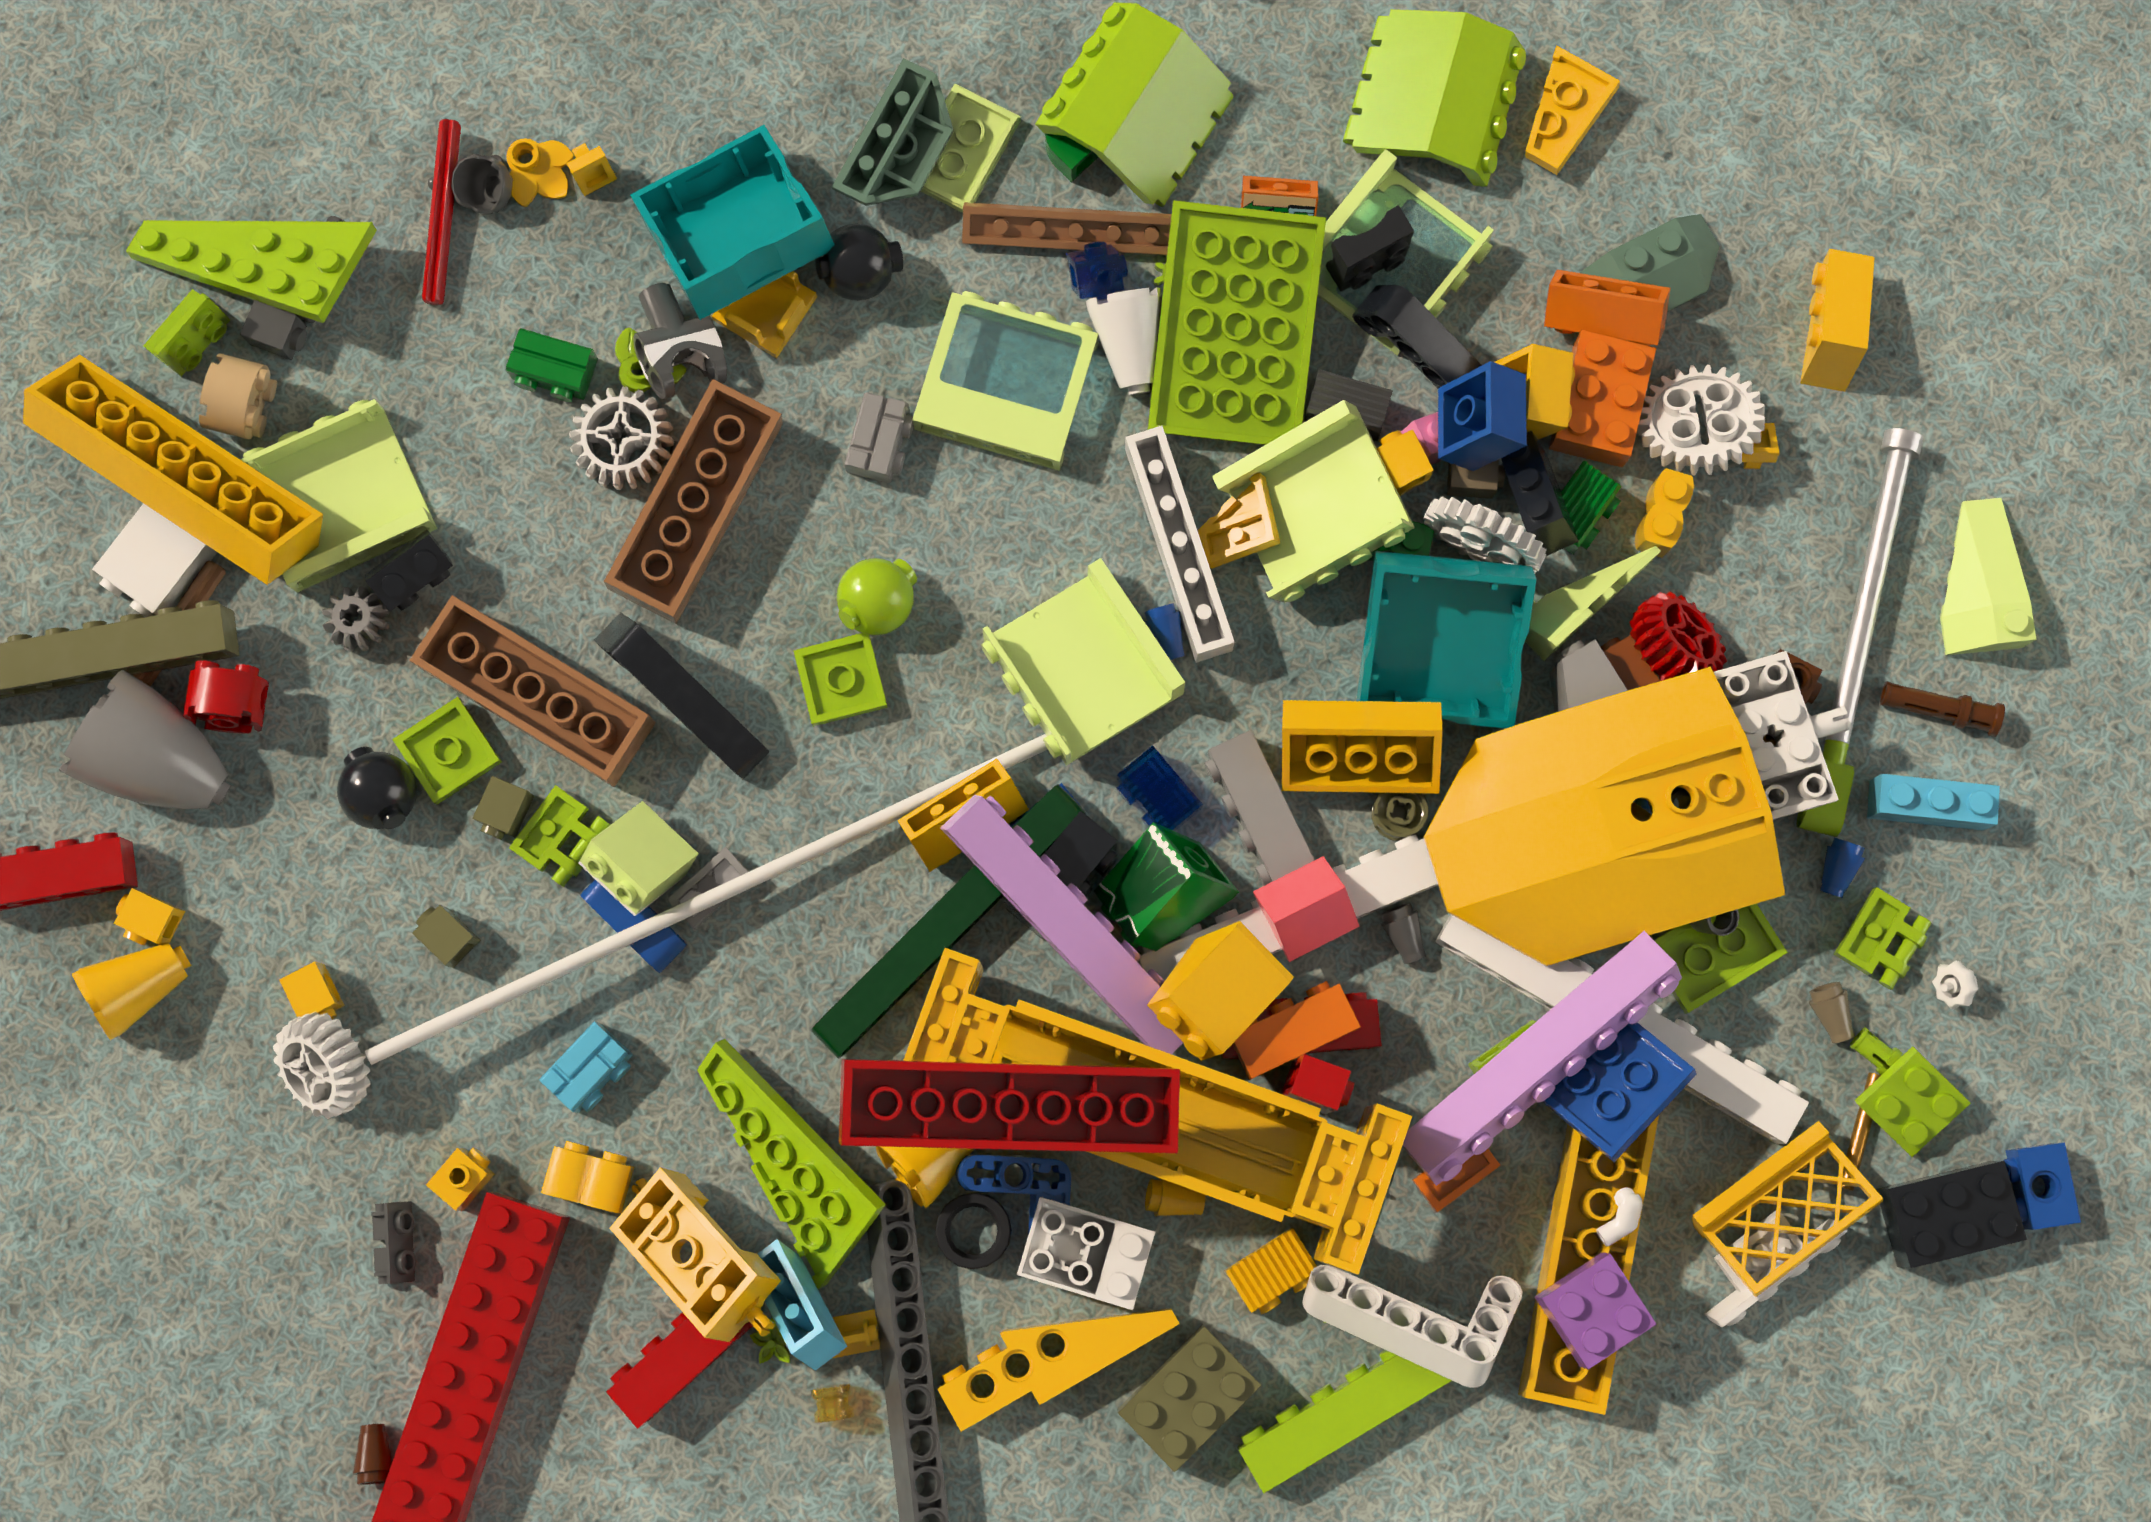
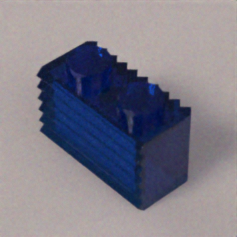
M1153 745L1117 774L1116 780L1120 785L1116 787V790L1127 804L1131 806L1136 802L1143 810L1145 815L1141 819L1148 828L1155 822L1176 831L1203 807L1201 801Z

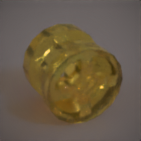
M850 1384L833 1385L811 1390V1397L817 1404V1411L814 1414L815 1423L842 1420L855 1416L854 1408L849 1405L848 1396L851 1393Z

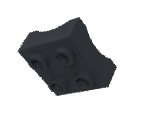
M1398 205L1387 211L1380 223L1369 231L1352 236L1343 235L1332 241L1333 259L1326 263V268L1340 292L1349 287L1356 290L1371 281L1373 278L1371 275L1383 268L1386 272H1389L1405 261L1404 257L1409 249L1414 229L1400 206Z

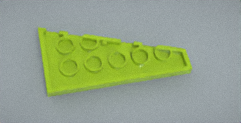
M144 220L126 252L133 260L324 323L377 229L372 222Z
M726 1039L715 1042L697 1071L719 1111L726 1112L737 1131L733 1134L739 1147L745 1146L754 1162V1165L751 1166L753 1173L779 1220L787 1222L797 1240L793 1245L800 1258L803 1256L807 1258L815 1273L812 1279L817 1289H820L829 1283L886 1204Z

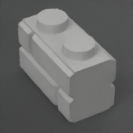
M868 392L864 393L844 464L847 473L891 484L893 474H901L905 460V452L900 451L903 438L910 439L914 428L913 416L910 415L908 403Z

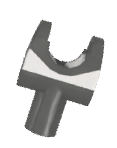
M657 283L643 290L639 294V300L652 329L635 333L633 344L642 371L656 395L660 399L670 398L675 395L672 373L674 372L673 367L678 364L693 365L705 377H708L710 382L714 379L722 384L725 383L727 380L726 359L721 340L710 317L707 316L701 320L697 317L685 321L670 284Z

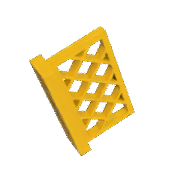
M1818 1121L1693 1214V1227L1703 1239L1706 1238L1746 1287L1757 1297L1883 1202V1197L1830 1139L1828 1130ZM1829 1152L1839 1163L1838 1177L1814 1174L1815 1161ZM1810 1165L1809 1173H1800ZM1843 1169L1851 1178H1843ZM1791 1179L1808 1181L1807 1201L1782 1198L1783 1185ZM1813 1182L1836 1184V1204L1811 1201ZM1842 1185L1860 1187L1869 1199L1859 1207L1840 1205ZM1778 1189L1777 1197L1769 1196ZM1759 1203L1777 1205L1775 1224L1751 1222L1752 1208ZM1781 1205L1806 1208L1804 1228L1780 1225ZM1810 1209L1835 1212L1834 1225L1827 1231L1809 1229ZM1746 1213V1221L1737 1220ZM1840 1213H1849L1839 1221ZM1728 1226L1745 1228L1743 1248L1725 1246L1717 1237V1234ZM1750 1229L1774 1232L1772 1252L1748 1249ZM1779 1233L1802 1235V1249L1795 1255L1777 1253ZM1808 1236L1817 1237L1807 1245ZM1733 1255L1742 1256V1264ZM1747 1256L1771 1259L1770 1273L1758 1283L1746 1271ZM1776 1260L1785 1261L1776 1268Z

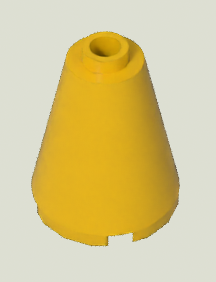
M168 942L79 968V970L72 973V976L86 1002H88L93 1010L97 1021L108 1038L112 1040L122 1035L188 977L185 969L192 965L180 945L172 949Z
M876 1146L877 1154L885 1168L891 1167L897 1176L895 1181H901L906 1184L911 1191L912 1200L920 1207L924 1206L925 1208L935 1201L952 1179L962 1159L969 1156L974 1150L966 1148Z

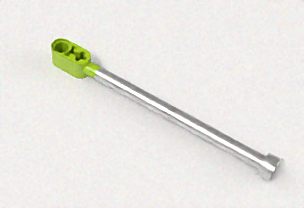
M1900 428L1887 429L1884 432L1881 452L1887 455V460L1832 710L1840 706L1845 707L1848 714L1844 715L1843 719L1850 718L1851 729L1826 736L1822 753L1839 800L1799 812L1796 821L1797 828L1833 837H1838L1843 827L1852 788L1854 766L1845 764L1909 465L1911 460L1920 457L1923 436L1911 430Z

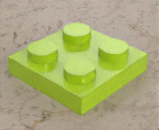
M859 633L793 650L813 727L888 708L870 635Z
M459 697L451 700L392 739L432 802L436 805L502 763L498 754Z
M1914 1046L1854 1100L1911 1157L1917 1154L1971 1104Z

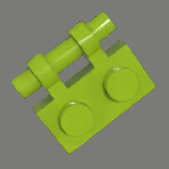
M555 785L510 845L509 849L541 872L545 870L551 860L556 862L560 867L551 879L564 887L573 875L577 877L583 869L578 863L591 839L610 826V824L599 816L596 817L589 828L582 824L580 821L589 809ZM575 832L582 838L570 854L566 856L559 849L571 833Z
M1875 887L1871 890L1834 955L1866 975L1872 974L1877 964L1881 965L1885 972L1880 978L1879 983L1892 990L1898 979H1904L1910 969L1907 964L1916 949L1923 947L1927 940L1925 934L1932 923L1920 915L1917 916L1912 926L1905 923L1904 919L1911 908L1880 888ZM1896 934L1903 941L1893 956L1886 952V949Z

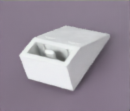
M1040 1197L1017 1275L1133 1310L1155 1231Z

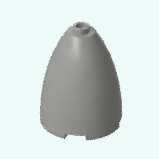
M124 670L119 671L107 686L110 689L108 695L103 694L96 705H93L85 716L64 754L70 760L66 764L63 762L59 771L90 787L137 803L177 809H208L212 803L220 805L231 788V785L226 783L229 775L205 736L191 721L183 718V713L164 696Z

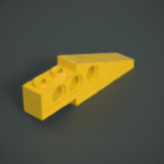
M1167 1308L1006 1329L1000 1332L1007 1346L1006 1348L1000 1350L998 1344L978 1354L977 1358L980 1363L970 1369L965 1370L961 1364L941 1376L945 1383L940 1385L937 1390L959 1430L962 1432L1031 1391L1038 1404L1041 1405L1180 1323L1172 1309ZM1050 1333L1060 1335L1065 1343L1063 1351L1055 1356L1046 1354L1041 1346L1043 1337ZM1016 1353L1026 1356L1030 1364L1028 1372L1021 1376L1011 1374L1007 1368V1359ZM986 1374L993 1379L994 1390L991 1394L980 1396L974 1392L972 1380L976 1375Z

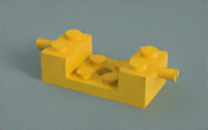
M660 1167L648 1182L644 1178L635 1182L637 1185L632 1186V1191L637 1196L609 1229L704 1338L730 1342L744 1324L748 1322L753 1325L760 1336L768 1335L771 1332L769 1329L773 1330L775 1324L762 1312L761 1307L766 1298L781 1282L778 1276L758 1254L741 1250L705 1211L703 1207L709 1200L685 1174ZM686 1242H690L693 1248L692 1256L687 1262L683 1263L680 1258V1251Z

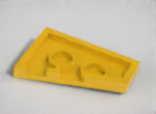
M1556 45L1539 109L1537 110L1525 150V158L1558 175L1619 89L1620 80Z

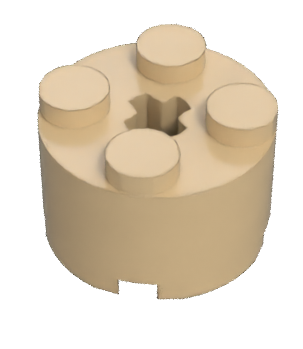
M219 353L216 357L220 363L212 362L203 383L200 404L207 405L206 416L199 414L200 426L248 440L253 436L261 438L267 423V417L262 415L265 401H273L277 381L270 379V370L267 365Z

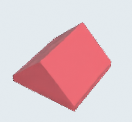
M1324 856L1253 891L1288 962L1360 927L1345 886Z

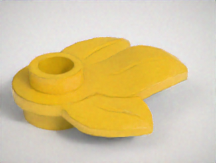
M524 138L513 142L507 151L506 159L511 168L510 175L513 179L512 197L519 205L527 207L537 193L542 197L550 199L566 197L568 181L561 168L573 159L574 155L571 150L563 143L555 140L537 143L532 139ZM523 154H532L533 157L529 163L524 164L520 162Z

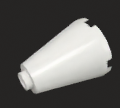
M1156 287L1151 292L1149 288L1107 294V300L1099 301L1098 304L1096 297L1086 301L1087 311L1098 333L1099 340L1120 389H1128V395L1151 392L1150 384L1153 383L1162 303L1159 287Z

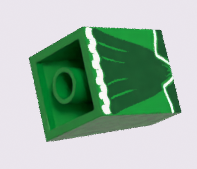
M1155 822L1149 826L1094 890L1103 903L1101 906L1102 911L1122 928L1120 932L1122 938L1135 948L1142 946L1155 952L1235 898L1239 893L1200 842Z

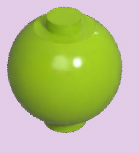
M870 558L852 565L843 574L837 588L838 615L842 623L851 630L855 629L867 635H883L899 628L907 620L913 607L914 591L912 586L917 583L915 571L902 559H896L892 563L881 558Z

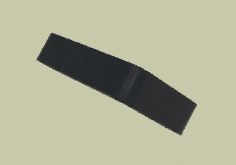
M620 612L594 639L608 655L629 671L742 780L769 753V750L642 627Z

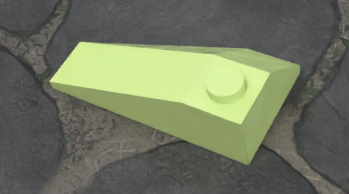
M1657 546L1651 547L1546 594L1537 603L1533 600L1529 633L1525 642L1545 661L1653 561L1661 550Z

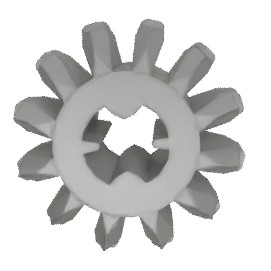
M360 586L355 594L349 587H344L342 592L343 599H339L335 595L330 596V601L335 605L334 608L322 610V614L330 618L329 621L322 625L323 629L327 633H332L330 638L332 643L335 645L343 643L344 649L349 652H353L357 644L363 651H368L370 646L368 639L371 638L375 642L380 643L382 642V637L376 633L378 629H390L389 623L382 620V618L389 614V610L386 606L380 605L381 600L375 593L369 595L365 587ZM361 614V621H354L353 625L349 622L351 617H357Z

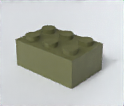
M1202 1324L1117 1411L1155 1453L1176 1472L1262 1385Z

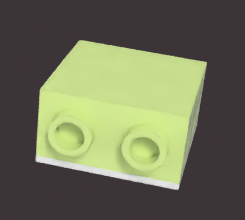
M641 801L591 839L578 864L632 915L637 916L686 876L699 853L647 804Z

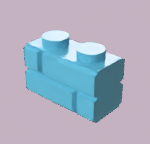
M594 1021L539 1080L572 1112L579 1113L582 1109L589 1112L603 1098L604 1095L600 1090L611 1079L616 1083L629 1071L631 1065L627 1061L633 1054L603 1025Z

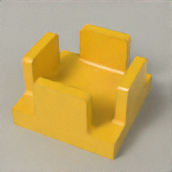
M792 271L714 312L712 318L715 322L777 359L816 300L817 294L801 284L798 274Z

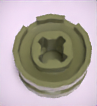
M1380 793L1375 799L1371 810V819L1375 829L1383 837L1393 841H1400L1417 834L1423 828L1428 818V805L1422 793Z

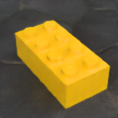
M1283 700L1282 791L1439 794L1442 751L1441 702Z

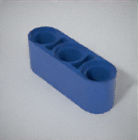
M596 880L580 894L617 933L657 915L649 906L637 916L632 915ZM669 926L630 944V946L658 973H661L687 946V943Z

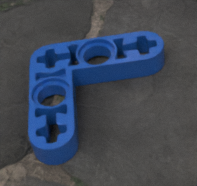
M969 1155L962 1159L955 1172L959 1185L969 1191L1030 1194L1028 1235L1040 1197L1070 1206L1071 1172L1063 1161L1057 1159ZM976 1161L978 1169L994 1170V1178L979 1177L976 1179V1184H974V1179L967 1177V1170L974 1168ZM1013 1163L1020 1166L1023 1172L1022 1181L1014 1187L1008 1185L1004 1179L1005 1169ZM1051 1166L1053 1172L1059 1174V1181L1052 1182L1051 1188L1048 1181L1033 1180V1172L1048 1173L1051 1170Z

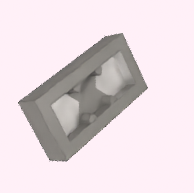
M724 847L667 900L673 907L748 871ZM727 900L692 915L685 920L693 929H696Z

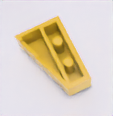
M1829 248L1823 263H1816L1812 275V285H1816V290L1812 296L1809 308L1811 320L1806 341L1801 384L1846 391L1868 350L1875 257Z

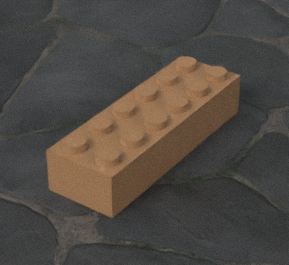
M712 379L604 580L608 590L675 624L678 623L783 425L781 413Z
M453 595L409 660L424 672L612 787L616 786L656 723L649 714Z

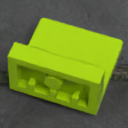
M192 289L143 347L182 377L186 371H192L199 365L202 360V353L211 342L215 343L224 336L227 324L231 319L204 293L199 294Z

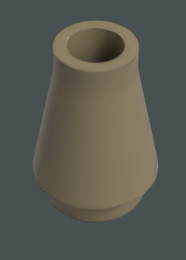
M1831 982L1812 989L1809 992L1812 998L1809 1004L1828 1032L1832 1043H1840L1853 1038L1855 1034L1852 1028L1847 990L1842 989L1840 982Z

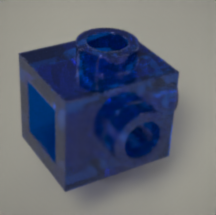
M1092 242L1086 244L1084 250L1066 253L1072 290L1080 299L1096 297L1097 300L1107 299V294L1124 290L1123 277L1128 276L1124 255H1119L1118 251L1111 244Z

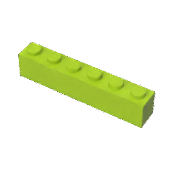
M1384 1350L1379 1353L1380 1362L1370 1368H1367L1365 1363L1353 1368L1344 1375L1347 1381L1334 1389L1331 1384L1321 1387L1310 1395L1313 1402L1303 1408L1298 1409L1296 1404L1278 1413L1275 1416L1278 1422L1266 1430L1259 1425L1240 1437L1243 1443L1237 1446V1449L1264 1494L1452 1380Z

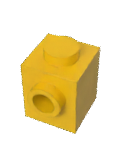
M132 888L129 894H125L119 901L116 908V915L118 916L114 924L126 929L123 936L145 946L149 940L161 945L170 943L186 911L146 892Z
M472 1147L468 1151L466 1148H457L426 1186L455 1211H464L495 1173L487 1167L491 1161L478 1149Z

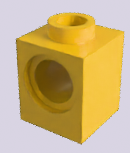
M314 961L279 979L297 1017L316 1011L320 1015L328 1013L333 1020L337 1016L335 1011L345 1006L325 964Z

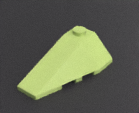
M2002 498L1963 501L1954 541L1955 549L1951 570L1947 578L1948 587L1945 603L1942 605L1940 616L1945 655L2023 648L2037 639L2031 600Z

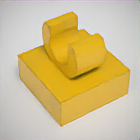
M584 143L572 149L576 158L566 164L584 196L617 179L600 146L589 151Z
M1765 423V429L1761 431V442L1753 443L1752 455L1742 452L1744 469H1760L1762 463H1776L1779 456V447L1774 423Z

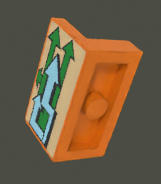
M1243 175L1241 208L1316 216L1318 181Z

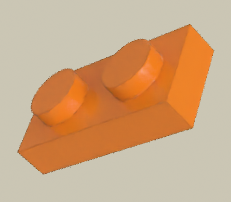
M1488 1148L1485 1152L1479 1155L1474 1154L1462 1164L1461 1171L1449 1181H1442L1436 1186L1424 1171L1412 1179V1181L1435 1213H1438L1501 1165Z

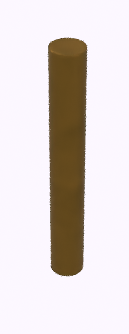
M1868 1073L1864 1091L1881 1075ZM1860 1107L1846 1157L1858 1170L1860 1169L1873 1121ZM1843 1169V1178H1851ZM1842 1185V1189L1854 1191L1855 1187Z

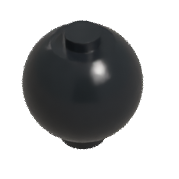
M848 224L833 231L830 235L834 246L828 253L815 259L816 272L819 279H824L826 285L838 296L855 301L875 297L888 286L892 273L903 270V254L899 242H888L879 230L865 224Z
M360 747L351 751L344 759L346 767L343 769L337 785V797L343 812L351 821L368 829H394L400 826L412 811L417 798V783L412 770L397 756L386 752H374L371 747Z

